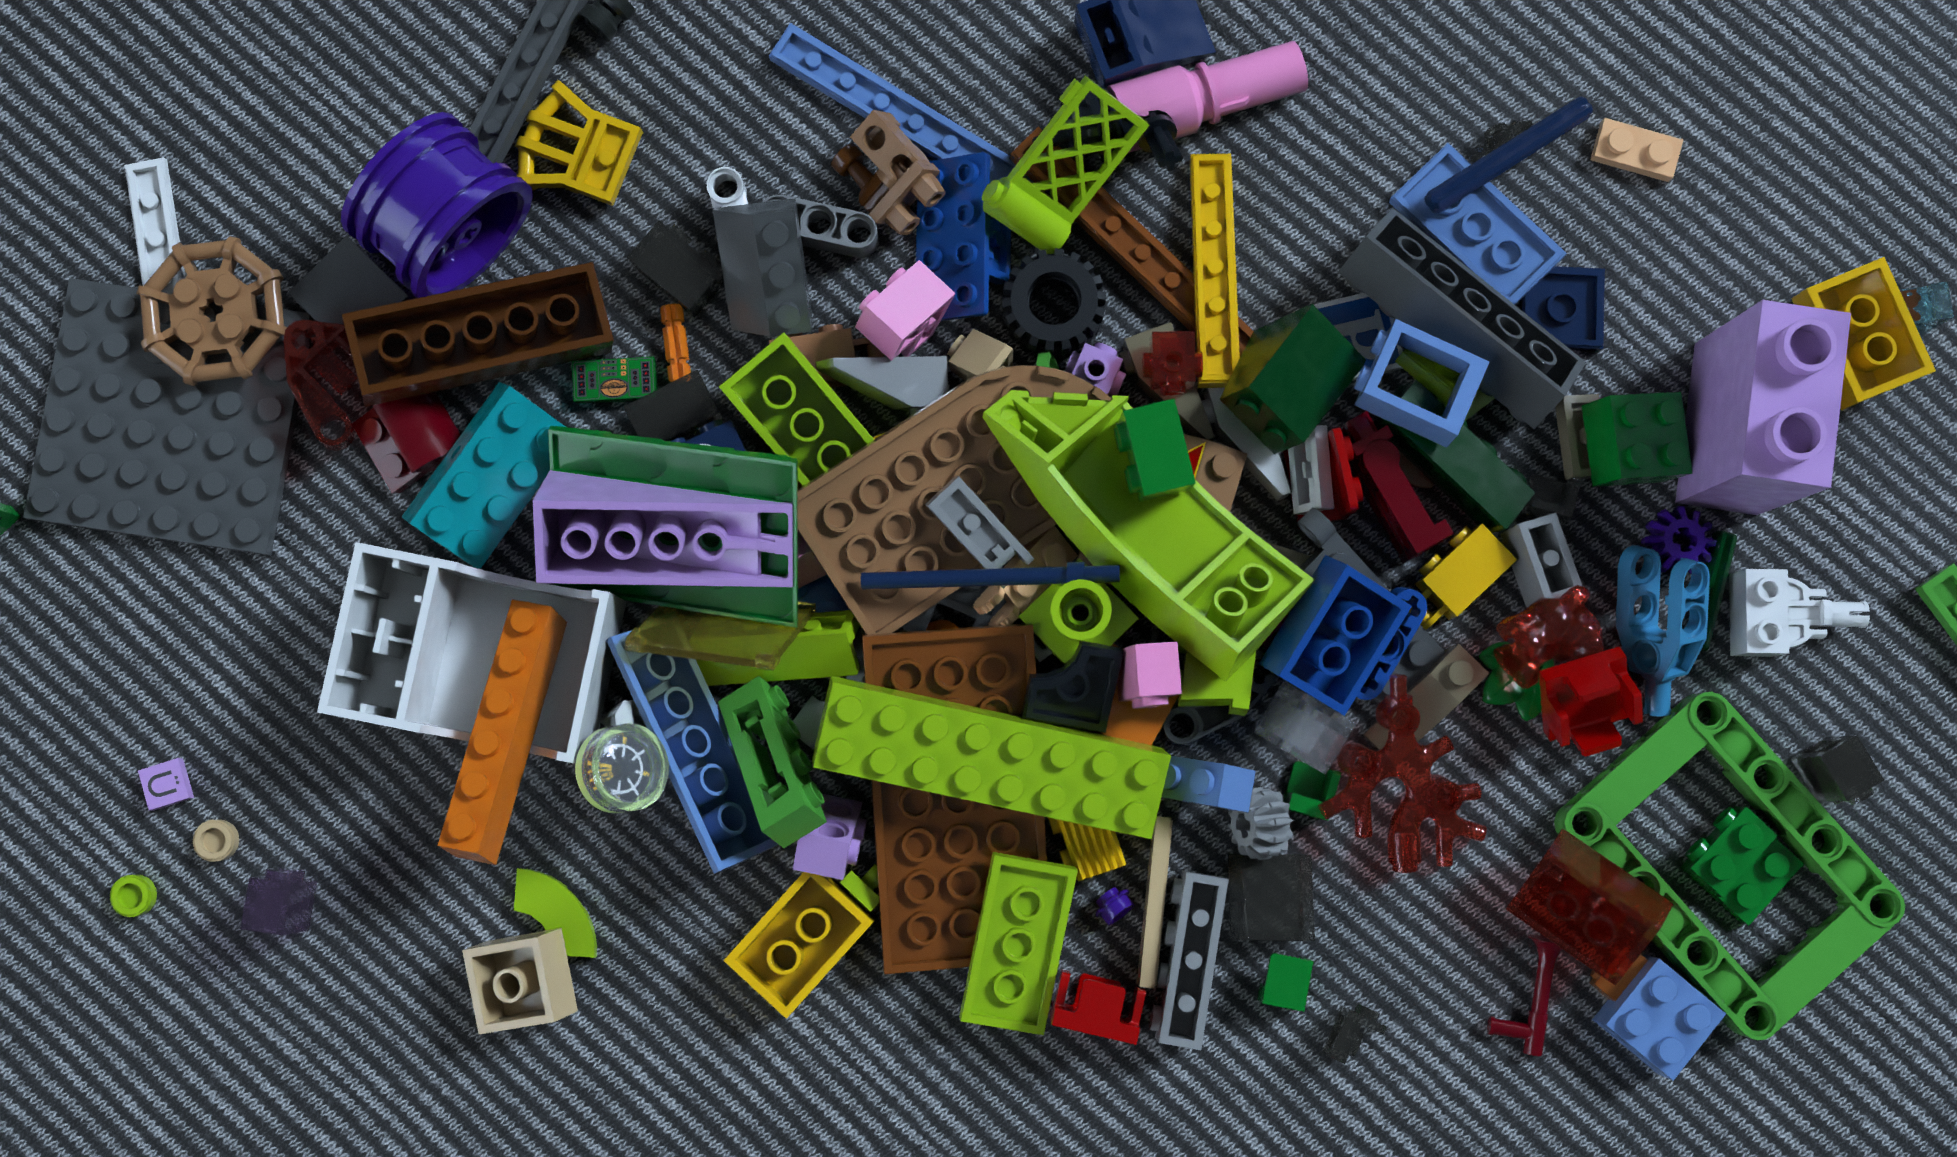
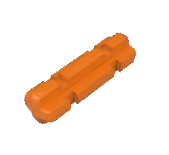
M680 304L663 305L660 308L661 322L665 325L662 328L665 356L667 362L670 363L667 366L668 380L671 384H685L690 382L692 378L690 366L686 363L689 360L686 328L682 325L685 322L683 308Z

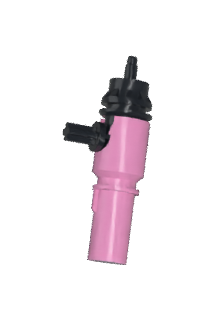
M1290 41L1208 66L1205 62L1196 63L1194 70L1191 71L1177 65L1102 88L1150 125L1128 153L1140 149L1153 153L1160 168L1166 167L1167 171H1173L1176 169L1175 163L1182 162L1183 160L1182 154L1174 141L1175 139L1197 133L1201 123L1204 121L1216 124L1219 123L1221 116L1306 92L1308 89V74L1305 60L1298 44L1295 41ZM1089 92L1079 104L1080 117L1100 114L1099 97H1096L1092 92ZM1108 105V112L1116 111ZM1127 118L1109 121L1110 140L1124 137L1134 124ZM1101 123L1080 126L1082 145L1103 141ZM1073 128L1058 131L1052 139L1053 147L1066 144L1067 148L1075 147ZM1038 136L1034 137L1032 139V142H1034ZM1098 151L1083 154V158L1090 156L1103 160L1104 152Z

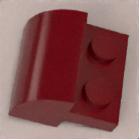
M436 392L373 405L372 409L351 424L392 494L403 492L428 472L435 471L461 435Z

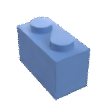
M1171 756L1161 798L1249 813L1256 771L1223 763Z

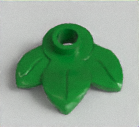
M1498 642L1490 645L1480 653L1479 659L1492 670L1484 684L1482 701L1492 705H1504L1515 702L1517 711L1524 721L1535 718L1542 711L1539 671L1554 666V660L1550 651L1536 643L1517 647L1508 642ZM1530 656H1534L1540 661V668L1536 672L1531 671L1527 667V660Z

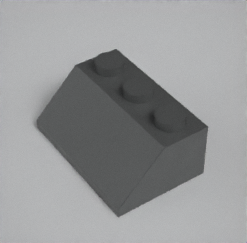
M796 198L713 208L731 330L770 337L780 336L783 332L786 335L811 332L813 317Z

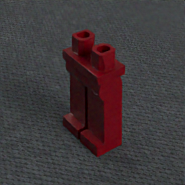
M1367 411L1347 421L1341 430L1343 437H1350L1353 446L1354 460L1349 461L1350 466L1353 465V476L1359 478L1363 494L1402 564L1439 545L1453 535L1454 532L1446 519L1434 525L1399 466L1400 454L1398 448L1390 442L1393 434L1388 425L1378 430Z

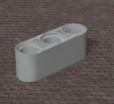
M775 194L768 197L764 202L795 199L796 197ZM796 198L802 246L856 258H865L876 251L879 244V236L875 221L870 215L855 210ZM817 219H825L831 223L829 229L822 234L812 233L809 230L810 225ZM856 228H865L871 234L865 242L855 243L849 239L850 233Z

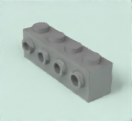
M1183 870L1181 879H1173L1170 903L1176 904L1174 921H1166L1163 945L1170 946L1167 963L1160 962L1156 986L1163 989L1160 1005L1153 1004L1149 1030L1156 1031L1155 1039L1158 1043L1196 1050L1202 1049L1229 879Z

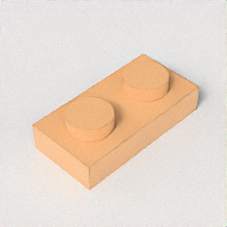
M1604 118L1600 122L1590 160L1669 182L1675 174L1683 139Z

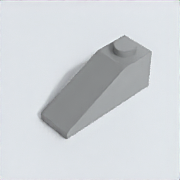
M947 356L895 357L892 361L888 357L830 358L816 362L817 371L893 410H909L910 416L949 391Z

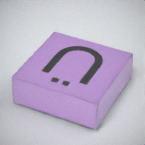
M176 758L138 770L149 811L194 798L183 758Z

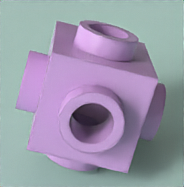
M1095 342L1094 346L1085 343L1080 354L1073 351L1065 368V372L1084 379L1093 386L1100 388L1108 396L1109 394L1118 395L1126 373L1120 371L1123 359L1116 356L1118 352L1114 348L1099 342ZM1092 365L1104 370V372L1100 376H1093L1089 373L1088 367Z

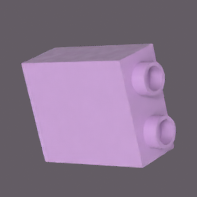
M1761 300L1695 343L1685 419L1693 474L1678 478L1675 503L1759 515L1831 488L1851 313Z

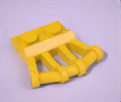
M557 80L551 86L553 91L535 110H529L526 118L529 124L524 136H519L515 147L518 148L517 177H521L532 187V190L538 188H566L573 193H579L613 206L643 131L639 126L591 109L567 86ZM566 102L587 121L584 128L551 116ZM550 130L577 140L578 143L574 153L570 154L539 142L543 131ZM534 156H540L567 166L566 173L534 174Z

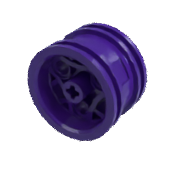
M439 112L419 119L400 131L367 163L346 196L341 211V224L343 229L350 236L357 239L358 243L370 253H382L396 266L395 273L397 279L404 286L411 289L417 298L463 289L481 275L506 249L525 221L532 203V187L521 177H517V174L506 163H492L479 151L478 138L466 127H463V124L451 113Z

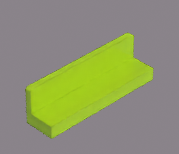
M850 610L798 614L797 628L745 619L702 622L689 645L708 686L748 683L757 676H760L766 682L831 676L857 675L860 670L853 645V640L860 624Z

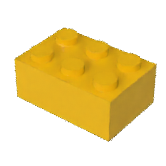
M803 872L723 961L787 1019L876 919L830 877Z

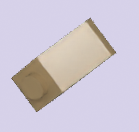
M975 329L970 332L967 338L960 335L947 353L951 357L948 361L949 369L964 381L990 370L1013 366V348Z

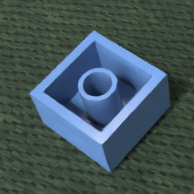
M1643 955L1648 961L1619 998L1616 1001L1608 999L1592 1020L1658 1075L1674 1081L1726 1013L1660 958Z

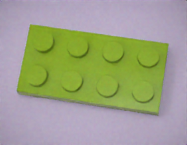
M997 852L992 853L959 1015L961 1022L1044 1035L1078 872L1075 866Z

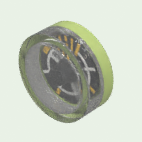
M625 723L599 729L586 738L577 754L575 774L580 791L590 804L604 812L623 813L644 809L661 796L668 780L669 762L662 742L651 730L638 724Z

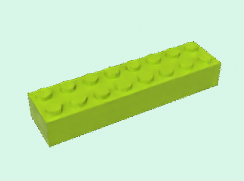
M831 676L812 763L813 768L1152 839L1171 755L1162 747L1061 725L1022 719V717Z

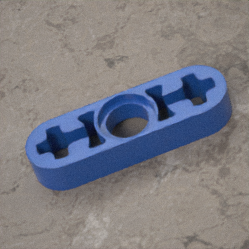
M1397 587L1390 591L1400 599L1408 601V604L1412 606V610L1401 623L1403 628L1401 630L1398 629L1393 636L1392 649L1387 654L1381 656L1379 662H1382L1381 666L1374 667L1368 677L1370 679L1369 685L1362 687L1357 698L1371 700L1376 698L1384 689L1426 615L1427 602L1419 591L1406 587Z

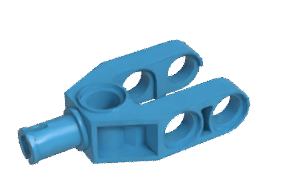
M1631 545L1623 551L1618 564L1616 629L1624 654L1627 657L1629 671L1640 674L1645 679L1643 712L1650 716H1668L1671 714L1672 680L1689 674L1707 639L1709 569L1703 562L1688 558H1680V561L1674 565L1669 578V595L1665 596V604L1668 605L1667 631L1662 630L1658 626L1661 575L1660 556L1654 549ZM1643 556V567L1640 573L1636 575V563ZM1691 569V580L1688 586L1685 588V576L1687 572ZM1641 596V607L1638 613L1635 615L1634 604L1636 600ZM1689 610V621L1686 627L1683 629V618L1686 612Z

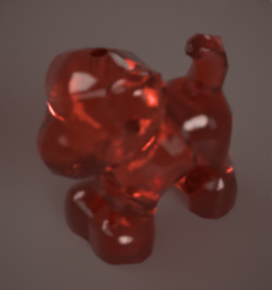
M1576 585L1565 592L1560 598L1541 597L1524 611L1508 616L1497 624L1496 629L1502 639L1506 642L1513 638L1515 642L1503 644L1494 649L1493 653L1500 667L1522 689L1530 688L1539 682V668L1545 662L1552 659L1560 663L1569 662L1603 651L1604 644L1600 623L1585 607V602L1590 598V592L1587 588Z

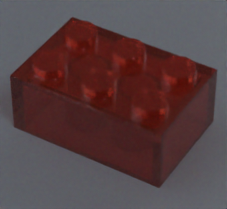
M1562 828L1520 886L1506 910L1616 986L1661 929L1673 903Z

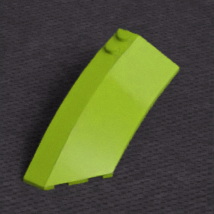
M1011 390L984 411L982 418L1037 500L1066 536L1093 566L1119 565L1120 582H1113L1111 584L1159 629L1178 642L1179 645L1224 681H1227L1255 653L1313 584L1315 579L1247 528L1196 480V484L1188 491L1143 502L1138 501L1137 493L1129 494L1124 470L1130 464L1127 452L1119 453L1113 428H1116V423H1119L1122 412L1132 409L1131 405L1127 402L1129 396L1112 395L1111 401L1088 400V394L1053 392V396L1050 398L1029 396V391Z

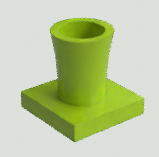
M1079 558V559H1077L1075 562H1083V561ZM1084 579L1073 580L1065 584H1052L1019 615V619L1024 624H1033L1034 635L1063 664L1074 656L1080 641L1112 646L1139 619L1105 583H1095ZM1075 607H1083L1088 611L1086 620L1077 621L1072 617V610Z

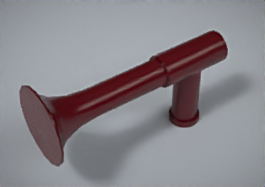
M1530 934L1528 937L1534 941L1537 947L1538 967L1528 1022L1521 1023L1496 1019L1490 1016L1487 1034L1525 1039L1523 1053L1532 1056H1542L1548 1020V1003L1556 959L1560 952L1566 946L1572 945V943L1555 937Z

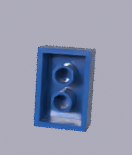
M1325 555L1312 575V578L1315 579L1313 584L1294 605L1260 660L1259 665L1345 716L1412 606L1349 565Z

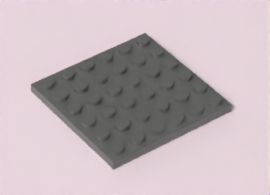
M69 278L23 518L271 556L314 318L305 312L283 309L284 326L288 328L286 336H281L252 370L253 376L246 380L242 377L202 381L192 386L185 384L179 374L154 354L145 352L140 344L144 336L140 295L137 294L138 288ZM158 302L160 329L163 332L171 327L169 304ZM212 302L205 309L204 315L210 318V322L216 321V314L223 313V307L217 306L215 302ZM257 306L258 319L266 320V308L264 306ZM255 329L252 334L248 333L242 340L244 344L240 347L243 354L261 334L262 330ZM180 338L168 344L185 359L191 360L194 349ZM229 353L207 355L205 364L231 362L232 358Z

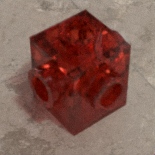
M1195 331L1152 332L1150 352H1143L1142 375L1143 378H1150V390L1160 389V395L1180 396L1186 394L1185 389L1193 388L1196 382L1195 377H1202L1203 354L1202 352H1195ZM1167 363H1175L1177 367H1171Z

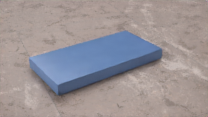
M1447 143L1390 198L1389 203L1406 219L1516 305L1567 253L1490 181L1442 212L1433 213L1424 200L1428 191L1471 165L1458 151Z

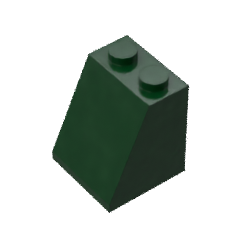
M1310 304L1253 331L1219 400L1273 454H1277L1305 442L1364 366L1366 359L1313 304Z

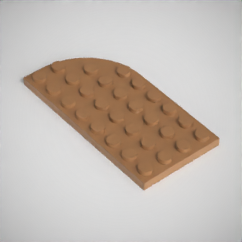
M1018 365L990 370L959 384L798 489V531L865 634L893 633L961 587L862 590V572L984 569L925 505L956 475L966 483L1022 546L1057 524L1037 500L982 418L984 411L1011 390L1029 391V396L1052 398L1053 392L1088 394V400L1111 401V397L1084 379L1055 368Z

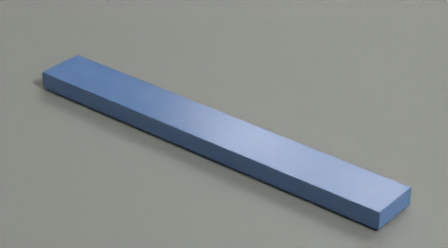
M792 23L788 25L769 54L771 62L864 118L872 110L891 113L901 124L899 128L910 141L933 160L985 152L990 155V182L1007 177L1015 167L1008 154ZM1026 174L1023 176L1031 183H1034Z

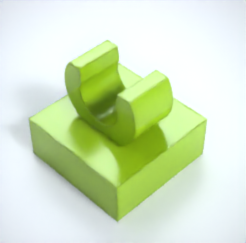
M875 864L862 879L851 870L840 882L839 886L869 914L879 905V896L874 892L878 887L877 866Z

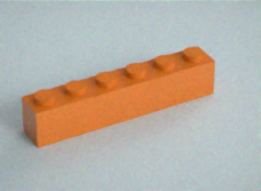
M514 599L511 601L437 845L455 857L492 865L497 864L568 623L552 606Z

